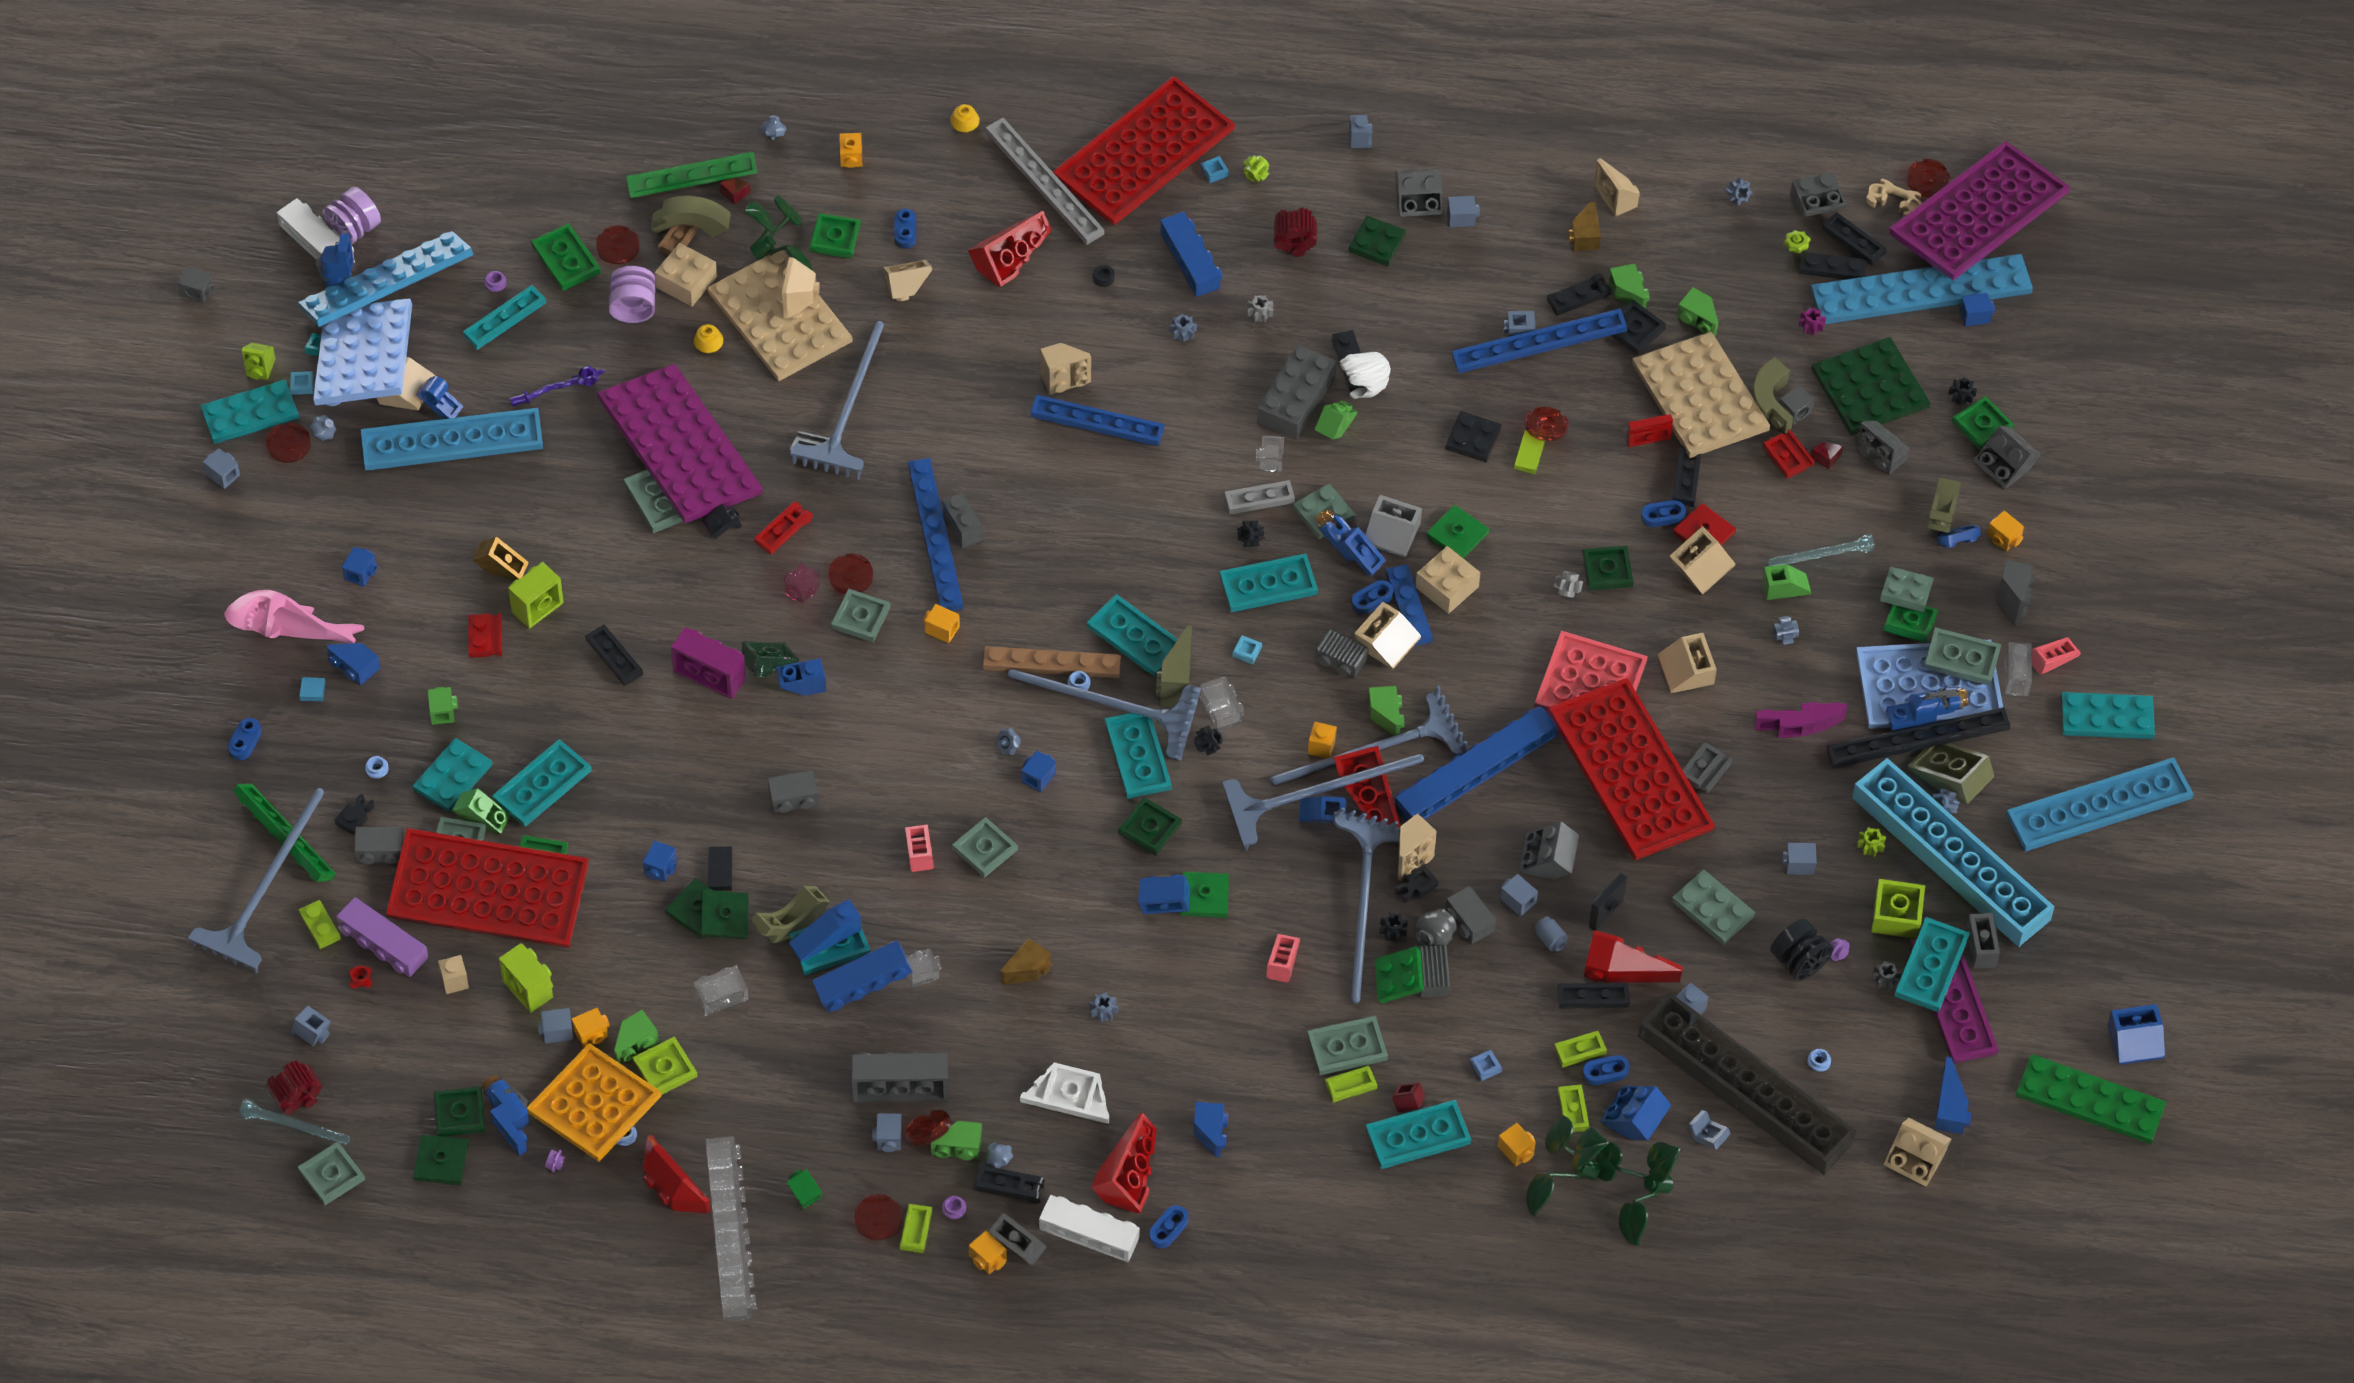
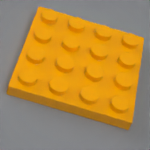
M589 1043L527 1107L528 1114L599 1162L661 1097V1091Z

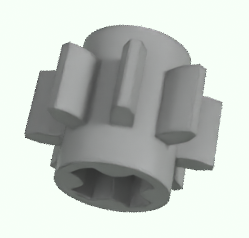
M1255 295L1253 301H1248L1247 316H1252L1254 322H1266L1268 316L1273 317V301H1268L1266 296Z
M1563 571L1562 576H1556L1554 587L1559 588L1558 594L1574 597L1575 593L1581 592L1583 581L1578 580L1579 574Z

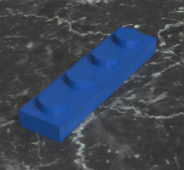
M1408 564L1387 568L1386 576L1388 582L1393 587V597L1398 611L1421 635V638L1414 646L1431 643L1433 637Z

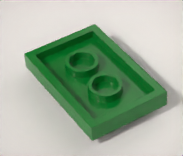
M570 223L531 241V246L562 291L601 274L600 266Z

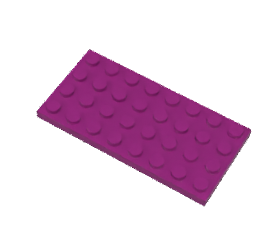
M2005 141L1890 227L1889 234L1954 281L2067 195L2070 191V186Z
M676 364L598 392L597 399L684 524L710 514L721 504L729 507L762 494V486Z

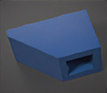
M363 643L330 644L327 646L330 664L335 668L339 667L344 671L345 676L349 680H355L360 685L380 669L379 657Z
M821 658L776 666L780 688L803 696L826 692L825 674Z
M1319 796L1303 798L1300 800L1299 822L1334 824V812L1344 807L1345 811L1343 814H1346L1347 801L1342 797Z
M1196 1102L1194 1135L1215 1157H1221V1148L1226 1149L1227 1134H1222L1223 1127H1228V1113H1224V1104Z

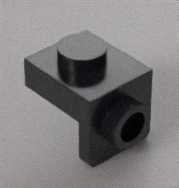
M724 504L718 506L702 519L711 537L715 539L732 526L738 529L742 527L739 520L740 514L733 507L729 508Z

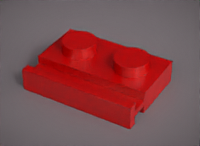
M1667 414L1628 422L1629 428L1627 429L1626 436L1628 448L1671 439L1673 428L1672 415Z
M1791 430L1763 442V449L1786 479L1805 471L1808 467L1814 466L1815 461Z
M501 613L493 616L491 614L468 615L469 658L492 657V655L502 656Z

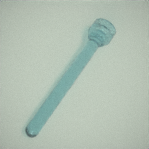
M1871 533L1861 535V538H1857V541L1770 558L1768 564L1769 566L1790 564L1858 549L1865 553L1871 552L1875 549L1874 540Z
M244 1099L240 1108L239 1116L245 1119L262 1118L342 1144H349L351 1141L350 1136L259 1108L255 1101Z

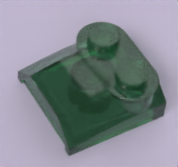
M742 642L741 651L744 655L745 665L757 677H767V675L776 671V667L798 663L799 658L786 645V642Z

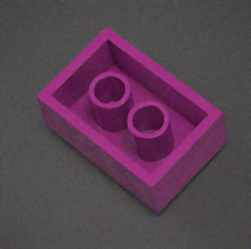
M684 627L671 646L674 672L721 695L733 699L746 680L744 655L735 648L731 649L716 639L704 636L698 630Z

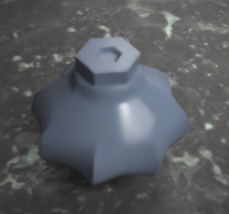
M773 115L769 116V120L760 127V133L770 136L771 140L778 136H784L787 131L786 126L780 122L779 117Z
M326 415L314 417L313 423L310 425L313 436L319 438L322 442L327 439H333V435L337 430L334 426V421Z
M1002 728L999 735L996 736L997 748L1001 751L1002 755H1014L1020 747L1021 738L1012 728Z
M992 1143L989 1145V1152L985 1156L988 1167L1001 1168L1008 1165V1162L1013 1158L1012 1147Z

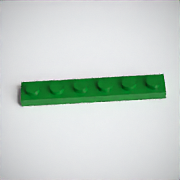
M751 151L627 175L626 181L629 196L633 198L756 174L757 168L754 152Z
M237 784L233 793L239 798L240 803L247 806L253 813L254 818L261 821L267 828L268 833L273 835L282 846L293 827L253 784ZM299 835L289 852L295 858L296 863L302 866L314 881H332L336 873Z

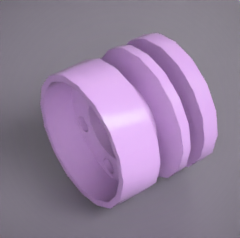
M357 187L348 189L340 196V201L334 200L331 205H327L322 211L323 217L330 229L336 230L339 236L341 233L350 234L351 245L357 239L362 238L364 232L371 231L381 222L380 214L373 201Z
M625 266L613 271L610 276L609 313L617 320L627 323H639L651 318L655 312V276L653 273L638 266Z

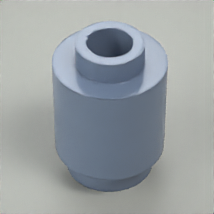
M1545 917L1535 925L1536 935L1549 951L1558 952L1567 945L1568 936L1554 919Z

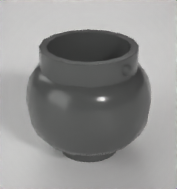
M1439 908L1422 914L1415 923L1414 931L1418 943L1423 947L1430 945L1447 946L1452 940L1457 926L1453 916L1446 910Z

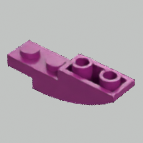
M1838 702L1801 703L1800 711L1792 709L1785 711L1756 710L1754 729L1775 730L1778 733V738H1793L1815 734L1845 720L1847 704H1840Z

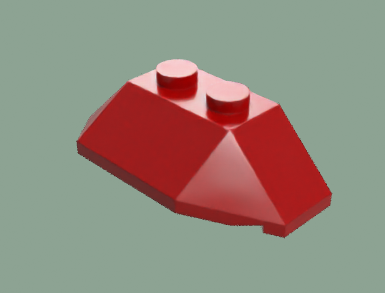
M652 1134L647 1136L643 1161L644 1177H642L646 1186L649 1189L653 1188L658 1193L657 1197L660 1202L665 1206L668 1204L673 1211L709 1213L711 1211L710 1200L707 1196L703 1194L671 1158Z

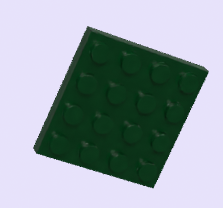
M1891 337L1812 364V372L1851 436L1860 433L1861 424L1864 421H1878L1882 425L1930 407L1929 399Z

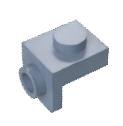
M1704 1110L1689 1124L1694 1140L1715 1150L1731 1134L1728 1127L1711 1121L1707 1111Z

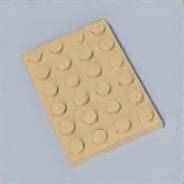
M783 250L774 253L772 256L768 255L708 287L710 296L778 382L853 342L851 334L819 295L814 296L812 305L788 319L783 318L782 289L789 259Z
M1712 331L1632 358V365L1662 414L1672 415V430L1681 445L1685 447L1689 458L1770 430V424Z

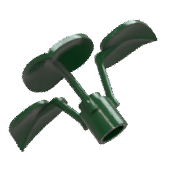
M777 195L774 198V202L785 215V218L775 228L769 213L759 203H749L743 213L753 217L765 228L762 235L750 246L753 255L760 260L768 254L772 256L774 253L786 250L790 257L812 270L811 262L796 246L791 247L787 244L774 249L776 242L772 237L788 220L794 225L799 226L802 222L799 213L784 198Z
M1561 1115L1553 1123L1546 1136V1149L1554 1154L1562 1147L1573 1155L1572 1169L1575 1173L1549 1172L1547 1175L1538 1173L1533 1178L1526 1194L1527 1206L1533 1216L1536 1217L1537 1212L1548 1202L1554 1191V1180L1552 1177H1572L1578 1180L1581 1176L1589 1180H1595L1598 1177L1601 1165L1592 1159L1609 1142L1596 1129L1587 1128L1583 1131L1576 1142L1577 1150L1573 1151L1566 1145V1142L1573 1135L1571 1120L1567 1116Z
M1609 1142L1596 1155L1595 1161L1601 1165L1598 1177L1602 1181H1612L1617 1171L1645 1179L1644 1186L1650 1193L1635 1198L1632 1204L1625 1203L1619 1214L1620 1230L1624 1237L1633 1245L1639 1246L1640 1238L1645 1231L1648 1221V1211L1645 1205L1639 1202L1651 1197H1657L1658 1193L1668 1194L1673 1188V1179L1669 1174L1681 1150L1678 1146L1664 1142H1657L1651 1146L1647 1156L1650 1175L1619 1167L1623 1154L1615 1143Z

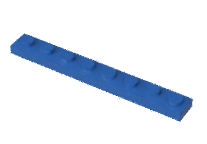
M1621 309L1454 350L1452 351V357L1459 374L1627 331V325Z
M926 458L908 461L939 605L951 611L963 609V601L931 460Z

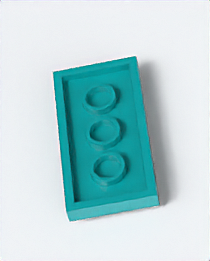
M286 380L200 405L214 444L299 419V414Z
M1307 554L1219 571V577L1231 613L1318 595V588Z
M1117 594L1087 622L1088 629L1154 677L1157 676V671H1162V662L1178 640Z
M2062 692L2061 694L2062 735L2154 739L2153 696Z
M1135 713L1105 718V726L1127 799L1172 790L1171 780L1152 718Z
M559 739L493 794V801L525 828L592 771L591 765Z
M1926 917L1896 989L1895 997L1939 1012L1970 933Z
M1456 1100L1366 1124L1365 1127L1380 1169L1471 1144V1137Z

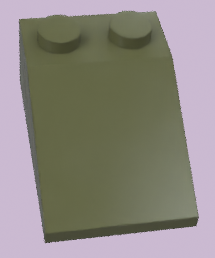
M1187 625L1162 662V671H1157L1156 697H1161L1160 706L1173 707L1176 705L1184 687L1189 685L1192 626Z
M1951 743L1925 748L1908 765L1910 771L1938 791L1946 789L1957 793L1955 798L1964 804H1968L1995 777L1988 755Z

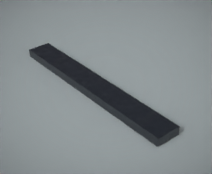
M2002 707L1827 746V753L1832 768H1838L2010 730L2011 725L2005 708Z

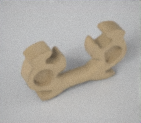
M1880 179V184L1870 185L1865 201L1869 206L1875 208L1877 202H1881V206L1885 205L1887 194H1894L1904 198L1905 201H1902L1899 206V213L1904 211L1903 218L1922 204L1920 193L1894 186L1886 179Z

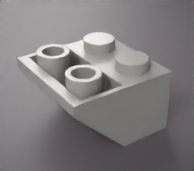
M1379 495L1365 536L1375 548L1406 558L1421 524L1422 508Z

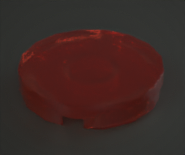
M1923 159V161L1914 162L1909 167L1906 180L1912 191H1916L1924 197H1931L1949 184L1950 174H1948L1945 165L1939 161Z
M621 225L607 227L601 235L599 234L596 241L598 255L610 264L620 265L630 262L636 257L640 248L637 233L629 230V227Z
M1537 407L1531 413L1530 411L1527 413L1524 426L1526 431L1536 439L1556 441L1562 439L1567 434L1569 421L1566 415H1561V411L1555 408Z
M293 422L286 423L287 425L282 426L279 424L270 430L266 437L267 451L270 456L276 461L283 463H293L304 458L311 448V439L307 429Z
M853 553L846 554V556L841 558L840 556L835 558L830 564L828 571L830 584L836 591L842 594H846L848 589L860 593L867 590L872 584L874 577L873 568L868 559Z
M932 1110L929 1112L930 1115L926 1117L924 1114L919 1115L912 1120L905 1131L910 1144L925 1145L945 1135L952 1125L948 1113L943 1110Z
M874 1194L864 1198L859 1206L856 1207L854 1222L857 1230L864 1237L871 1240H884L898 1232L902 1225V1211L900 1205L892 1200L891 1197L883 1194Z

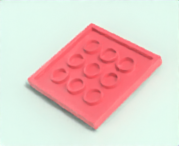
M1561 631L1536 697L1534 708L1541 706L1547 711L1550 706L1625 678L1629 679L1633 688L1637 691L1648 656Z

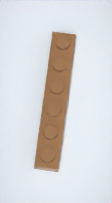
M985 646L983 670L1008 672L1010 669H1014L1024 673L1068 676L1075 671H1083L1089 677L1119 679L1121 655Z

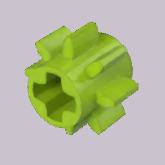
M1254 155L1252 158L1249 156L1243 163L1245 166L1243 173L1252 182L1264 181L1269 175L1267 172L1269 163L1262 156Z
M1868 827L1865 833L1859 832L1857 848H1862L1863 855L1867 854L1875 857L1878 851H1884L1886 836H1881L1880 829Z

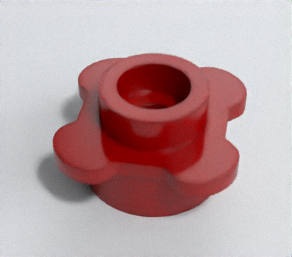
M356 966L350 969V987L352 989L371 987L373 984L370 978L372 969L365 966Z

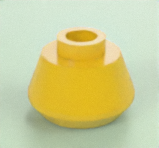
M960 105L952 113L950 123L957 131L970 132L979 125V115L972 106Z
M703 325L694 336V346L704 353L715 352L723 345V335L715 326Z

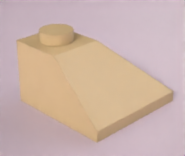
M1601 158L1597 159L1593 186L1614 216L1638 207L1640 197L1638 188Z
M792 257L788 259L782 289L783 318L785 319L812 305L814 296L819 295L820 282H816V273Z
M926 260L883 267L890 297L896 299V301H905L909 299V296L915 295L932 271V266Z

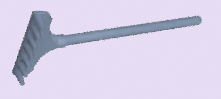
M877 321L830 439L815 446L794 445L790 452L793 464L796 463L797 457H800L805 467L809 459L813 460L814 469H817L818 462L824 464L825 472L828 471L829 465H833L835 474L839 473L841 467L845 468L846 477H849L850 470L856 471V479H860L864 466L863 460L847 454L843 450L840 441L883 330L884 324L882 321Z
M1010 669L1007 672L1008 677L1153 718L1168 733L1167 756L1179 761L1182 760L1201 688L1188 685L1184 687L1176 705L1168 709L1155 710L1014 669Z
M1437 686L1434 692L1426 696L1430 713L1427 721L1422 726L1336 756L1378 746L1379 750L1424 736L1436 737L1443 741L1453 755H1463L1468 751L1467 741L1463 742L1462 740L1463 732H1458V723L1454 724V714L1449 713V704L1445 705V696L1440 695V686ZM1336 756L1273 776L1270 779V783L1278 785L1335 766L1334 757Z
M1417 754L1265 800L1253 799L1245 794L1239 781L1235 779L1222 782L1240 833L1241 841L1243 842L1244 850L1248 851L1249 845L1255 844L1258 841L1256 822L1265 811L1422 763L1424 757L1421 754Z
M317 788L234 925L216 932L200 927L194 929L188 937V940H191L194 947L200 944L204 951H207V948H209L214 956L218 952L224 960H227V957H229L235 965L238 961L242 963L244 969H247L249 966L255 974L258 973V965L262 959L258 952L253 951L246 945L244 940L246 923L324 795L323 789Z
M1343 807L1339 811L1334 812V824L1336 827L1352 833L1358 839L1362 847L1363 856L1351 1001L1357 1004L1361 996L1372 856L1375 848L1383 842L1399 843L1400 828L1396 827L1398 821L1391 825H1386L1387 818L1378 823L1375 822L1377 816L1366 820V813L1355 817V810L1348 815L1343 814L1345 811Z

